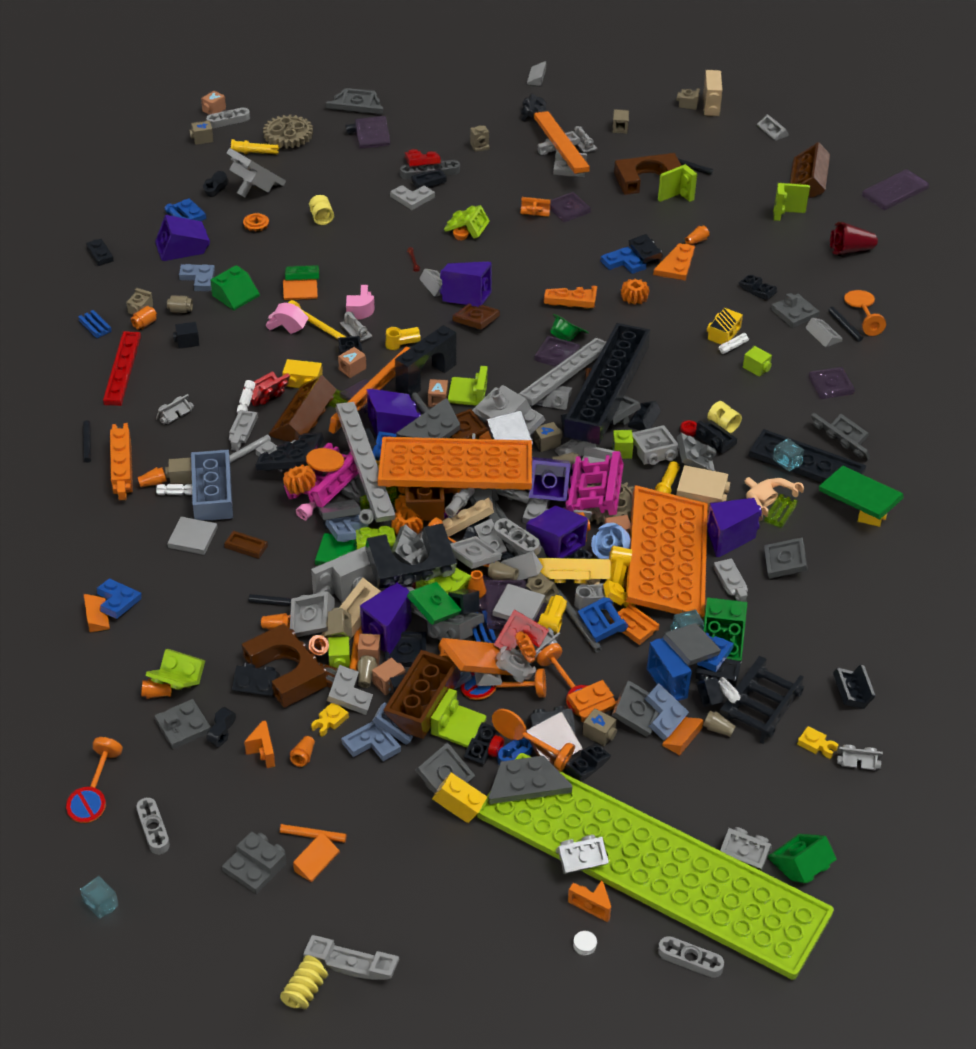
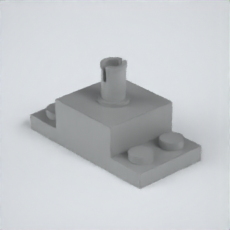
M231 148L228 149L227 154L232 156L230 160L234 161L229 170L244 180L237 191L241 196L246 198L252 185H256L269 193L273 185L277 186V184L284 186L286 183L284 179Z
M504 385L500 388L495 387L472 410L485 423L487 419L521 411L530 435L545 421L543 415L530 407L527 399Z
M365 547L311 569L313 594H317L320 591H328L331 595L335 594L341 603L346 600L362 578L377 588Z

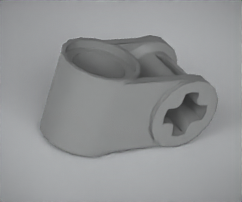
M604 583L579 585L575 593V608L580 610L606 597L605 591L602 590L604 589Z

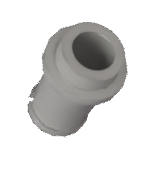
M371 507L362 510L359 514L360 521L364 524H370L375 519Z

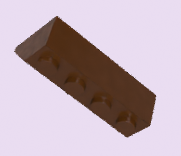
M819 142L795 156L792 166L790 184L809 185L808 197L810 198L821 195L826 189L830 154Z
M323 375L301 385L269 432V435L283 441L292 442L293 440H299L298 436L308 433L318 423L317 418L325 412V406L333 400V394L337 389Z
M405 487L407 507L425 521H432L436 517L444 520V488Z
M421 650L385 706L384 714L404 733L424 739L431 727L433 713L449 688L454 689L458 683L460 670L451 659Z

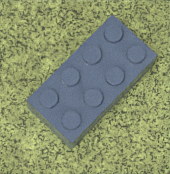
M229 450L191 452L194 519L205 521L233 518Z

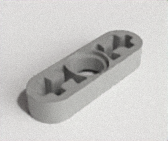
M238 108L207 116V121H210L212 128L241 123L250 119L249 109Z
M502 518L496 521L494 528L497 536L524 554L532 551L536 555L540 553L541 545L538 538L509 519ZM515 535H523L520 540H513Z
M143 798L138 801L136 808L147 843L152 853L163 854L170 847L165 826L155 800ZM145 807L150 809L151 815L147 816ZM152 822L159 824L155 829L147 828L148 824ZM159 836L161 845L156 843L155 837Z
M670 936L662 938L659 942L658 954L666 961L711 978L719 977L723 972L724 960L719 954ZM668 946L673 947L670 951H666ZM693 953L697 956V960L689 961L685 958V954ZM701 958H704L703 965L700 964ZM712 962L716 963V966L714 968L710 967Z

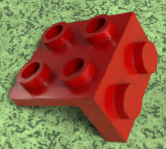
M272 371L253 381L255 382V388L252 390L253 394L251 397L253 405H264L270 398L282 395L291 377L289 373L277 378Z

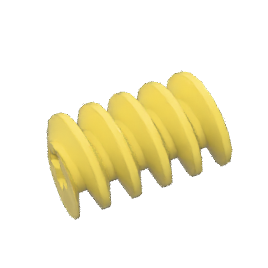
M305 956L304 961L299 965V969L295 971L294 976L289 980V984L285 986L284 991L280 994L282 1002L291 1008L307 1009L309 1006L307 1001L313 1000V994L319 991L317 986H321L323 984L322 979H326L328 976L322 963L313 956Z

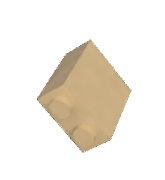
M706 70L703 91L704 116H719L722 98L721 71Z
M684 465L676 495L708 503L709 510L710 503L727 500L725 493H729L731 482H727L728 474Z

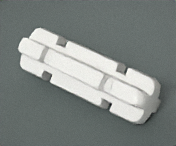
M743 333L720 345L719 350L721 354H725L746 343L749 338L746 333Z
M245 381V389L242 391L237 413L240 410L248 411L247 406L250 404L255 382Z
M159 484L156 487L157 495H192V484H186L185 486L183 484H168L167 486Z
M721 677L719 680L720 691L732 703L740 700L741 696L738 694V691L724 677Z

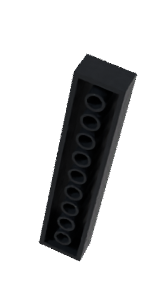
M616 323L565 418L564 437L591 444H600L649 348L650 329Z

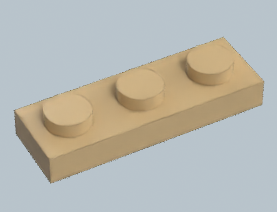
M489 498L480 500L474 506L461 510L454 517L444 519L443 524L447 536L449 537L494 513L491 500Z

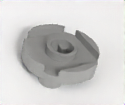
M506 646L502 647L496 656V666L512 674L513 678L518 682L530 679L535 673L536 667L534 666L532 669L530 663L525 660L519 650L512 648L509 651L506 650Z

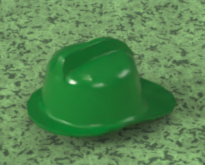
M553 314L555 321L550 332L559 340L570 341L579 332L589 334L588 331L572 325L562 317Z

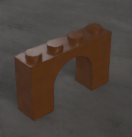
M675 153L615 160L614 175L624 195L640 193V174L655 173L661 175L682 165Z
M285 623L242 643L244 659L248 664L255 665V668H259L277 659H291L298 663L294 670L272 681L273 694L284 708L327 686L326 677H328V673L325 667L317 663L315 655L307 651L304 642L299 641L294 630L289 629Z

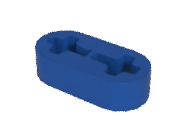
M523 737L520 740H512L498 751L499 765L501 761L515 760L520 753L530 756L533 752L530 741Z

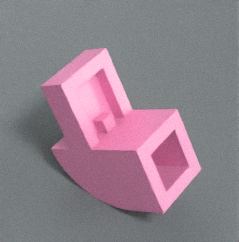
M361 285V295H347L346 312H352L357 320L365 319L373 314L375 309L374 296H371V292H368V285Z
M280 303L276 310L269 315L266 327L272 330L283 325L290 334H293L303 329L308 317L296 305Z

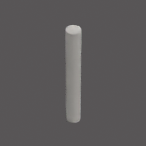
M265 435L229 455L230 463L257 449L268 440L271 441L270 436Z

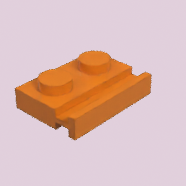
M630 603L626 608L617 612L621 619H624L628 624V628L622 633L639 645L652 636L654 631L659 630L660 624ZM610 618V624L614 623L613 619Z
M603 680L568 694L567 697L576 714L580 715L582 722L586 720L594 708L605 713L614 709L617 703L613 698L614 695Z

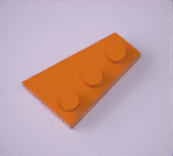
M679 243L654 269L653 275L686 281L695 246Z
M592 286L591 289L583 290V287H577L576 290L569 291L567 288L546 289L544 303L552 306L565 305L567 307L577 306L585 309L594 308L597 286Z

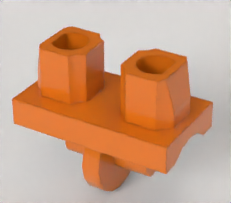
M522 197L520 214L549 217L551 200Z

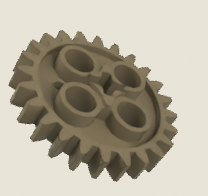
M291 114L288 117L283 115L282 118L277 116V119L272 118V121H267V124H264L263 134L266 142L269 141V144L279 145V148L283 146L286 149L288 146L294 148L295 145L300 147L299 144L305 145V142H309V139H312L313 125H311V122H307V119H303L302 116L297 118V115L291 117Z
M628 482L621 484L617 515H609L608 510H605V513H601L599 507L583 509L584 511L592 512L589 521L596 520L597 525L600 522H603L604 525L605 518L628 515V518L631 519L634 487H628ZM592 483L590 486L587 485V487L601 486L602 483Z

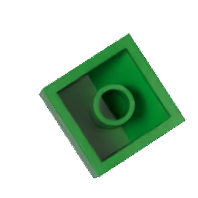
M237 265L210 279L212 296L233 311L260 296L249 274Z
M798 834L768 855L769 860L791 881L802 883L811 882L816 874L829 869L830 864L837 860L826 836Z

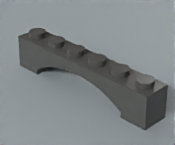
M474 488L475 493L468 499L470 504L474 506L478 501L489 498L493 503L494 513L487 516L486 519H492L495 525L496 521L500 519L496 512V501L499 500L496 489ZM517 534L513 537V540H520L523 535ZM504 541L507 551L511 554L513 553L515 557L524 554ZM542 546L540 553L536 555L537 558H547Z

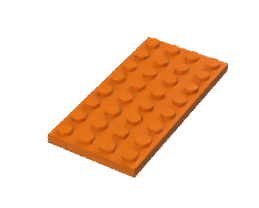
M382 437L378 486L532 490V440Z
M635 485L632 497L631 542L629 548L632 549V557L627 572L626 602L703 620L705 616L708 503Z

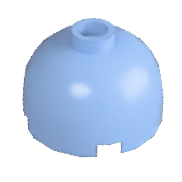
M606 523L600 526L597 534L592 537V551L600 559H609L612 545L630 548V535L622 526L616 523Z

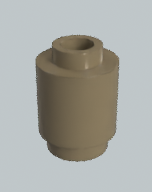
M171 295L170 299L167 300V309H170V312L173 313L192 312L193 299L188 296Z

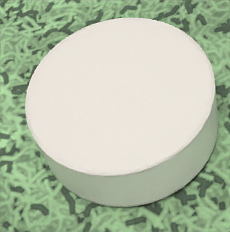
M581 931L575 935L573 947L577 953L590 955L595 951L597 939L594 934L588 931Z

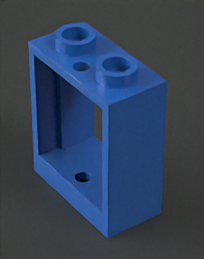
M663 638L650 642L647 670L656 684L662 685L677 701L688 698L692 672L689 666Z

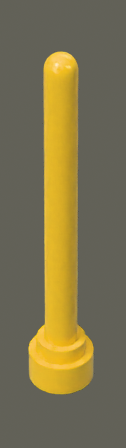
M294 300L288 302L296 305L301 309L299 303L295 302ZM302 310L308 317V322L334 338L346 337Z

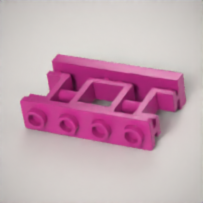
M327 443L323 447L340 453L339 447L335 446L333 448L332 443ZM351 452L347 455L342 454L344 464L340 469L328 472L325 476H321L324 472L311 468L316 476L315 486L310 491L304 492V494L308 495L310 502L315 501L318 507L323 508L358 474ZM284 485V488H285V491H286V493H287L288 499H291V500H293L294 498L296 499L297 497H299V496L302 494V493H299L298 495H296L295 493L290 494L289 491L287 490V488H286L285 485Z
M620 451L612 452V458H610V455H606L604 462L589 463L588 457L584 458V461H581L580 456L576 457L575 464H572L573 476H570L571 488H568L569 500H566L567 510L573 512L574 510L599 507L601 513H605V510H608L609 515H617L624 467ZM602 483L601 486L587 487V484Z

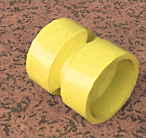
M316 195L310 200L309 208L314 221L319 225L330 223L334 218V212L328 198L324 195Z
M723 401L716 402L709 410L707 416L709 421H714L730 434L739 427L742 421L741 414L731 409Z

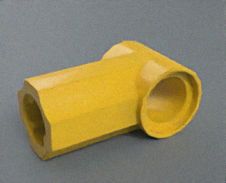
M390 327L386 330L385 345L389 350H398L401 345L416 343L421 340L418 327L402 330L397 327Z
M612 545L609 555L611 560V578L606 579V581L610 580L614 583H619L621 586L623 585L627 566L631 562L632 549Z
M560 595L551 596L545 613L541 614L538 623L546 628H551L556 635L561 628L562 616L567 606V600Z

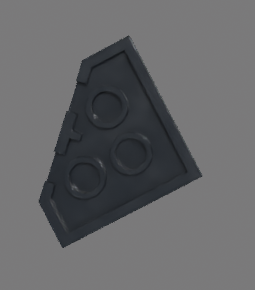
M322 432L304 433L298 436L299 440L293 443L287 441L277 446V450L270 454L267 451L260 454L255 464L257 471L289 470L290 468H295V466H309L306 462V456L310 451L320 448L324 439Z

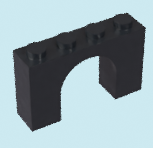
M442 325L395 358L396 392L409 394L411 398L413 393L421 391V371L431 356L432 366L443 373L456 366L457 332Z
M444 524L424 527L422 539L428 558L422 563L415 565L402 563L395 558L386 534L367 538L365 550L378 589L388 588L391 585H395L396 582L408 585L415 581H428L434 577H448L454 574L457 562Z

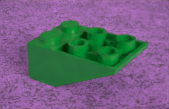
M707 597L703 631L709 633L710 637L714 638L717 636L734 643L733 650L727 656V659L742 661L747 602Z

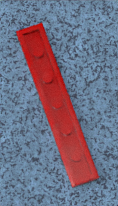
M123 331L103 398L104 405L122 406L141 339L140 332Z

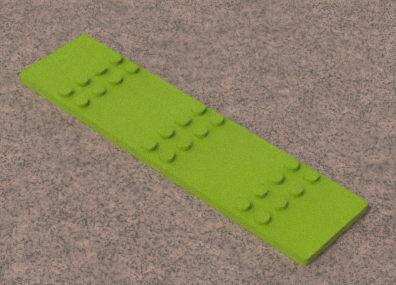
M520 753L515 760L530 758V756ZM562 772L560 773L572 784V793L489 804L490 792L487 795L483 806L477 814L479 819L559 860L560 856L556 853V848L561 846L560 842L571 839L574 840V843L580 842L582 837L588 835H595V838L602 837L609 863L581 870L582 872L603 881V883L792 980L798 977L833 915L834 908Z

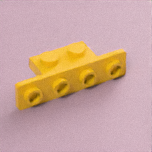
M538 558L543 565L540 572L545 577L554 579V583H566V579H574V583H586V580L611 578L610 559Z

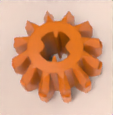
M628 279V281L623 282L621 297L623 301H628V304H642L647 301L650 291L649 286H647V282H642V279Z
M295 466V468H290L288 472L284 473L283 483L290 494H304L305 491H310L315 486L316 476L310 466Z
M403 507L402 510H396L395 520H391V528H394L397 536L400 527L406 524L418 534L422 531L423 519L410 508L406 509Z

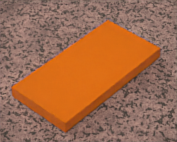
M442 638L439 643L460 671L513 676L506 670L503 671L496 666V656L500 648L496 647L494 643Z

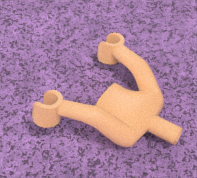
M748 477L744 482L751 488L746 493V498H755L757 505L761 506L762 515L759 517V521L763 520V515L768 517L767 506L771 505L778 497V493L773 489L774 487H786L792 490L794 497H798V491L801 493L804 491L802 483H792L783 478L766 479L757 484Z

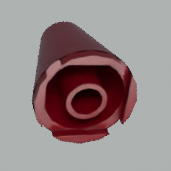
M844 222L835 223L834 226L836 228L831 231L830 248L834 249L833 254L836 255L872 250L878 243V238L874 233Z

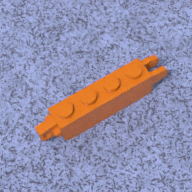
M124 423L123 428H118L116 424H112V429H110L113 494H118L119 500H127V493L133 492L130 432L128 423Z

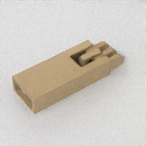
M364 578L360 580L339 607L351 614L352 637L361 627L360 605L381 592ZM323 632L321 636H324L328 641V637H326L325 632Z

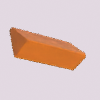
M317 279L283 280L284 300L318 299Z
M84 594L89 632L110 629L108 615L100 611V605L106 599Z
M685 717L662 743V746L681 755L702 730L703 719Z
M320 833L294 860V872L312 883L340 853V850L323 833Z

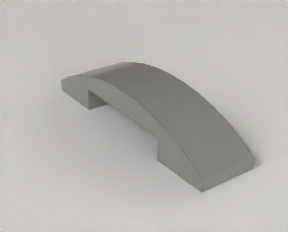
M315 935L311 936L303 953L304 957L307 955L315 957L322 963L323 967L349 976L374 980L391 979L399 961V956L379 951L375 955L335 946L334 940Z

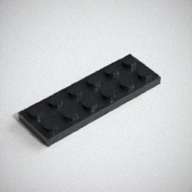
M763 429L749 451L750 457L822 483L842 466L862 475L867 465ZM787 455L792 464L788 465L778 460L785 459L784 456Z

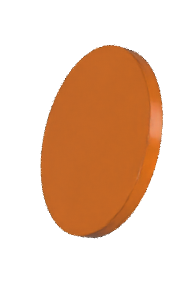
M318 448L307 454L306 462L315 470L332 472L343 466L344 457L333 449Z

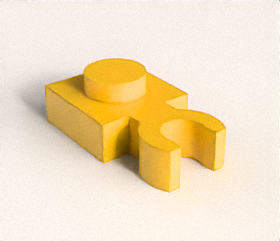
M607 580L603 584L606 598H610L620 606L623 604L627 607L629 603L626 602L624 588L619 583Z
M331 703L319 713V719L312 722V731L321 728L319 730L320 736H325L329 727L335 730L348 719L349 712L339 705Z
M809 726L800 736L797 743L798 746L814 754L821 751L826 758L830 759L833 756V751L829 749L834 751L838 749V744L835 741H826L827 735Z

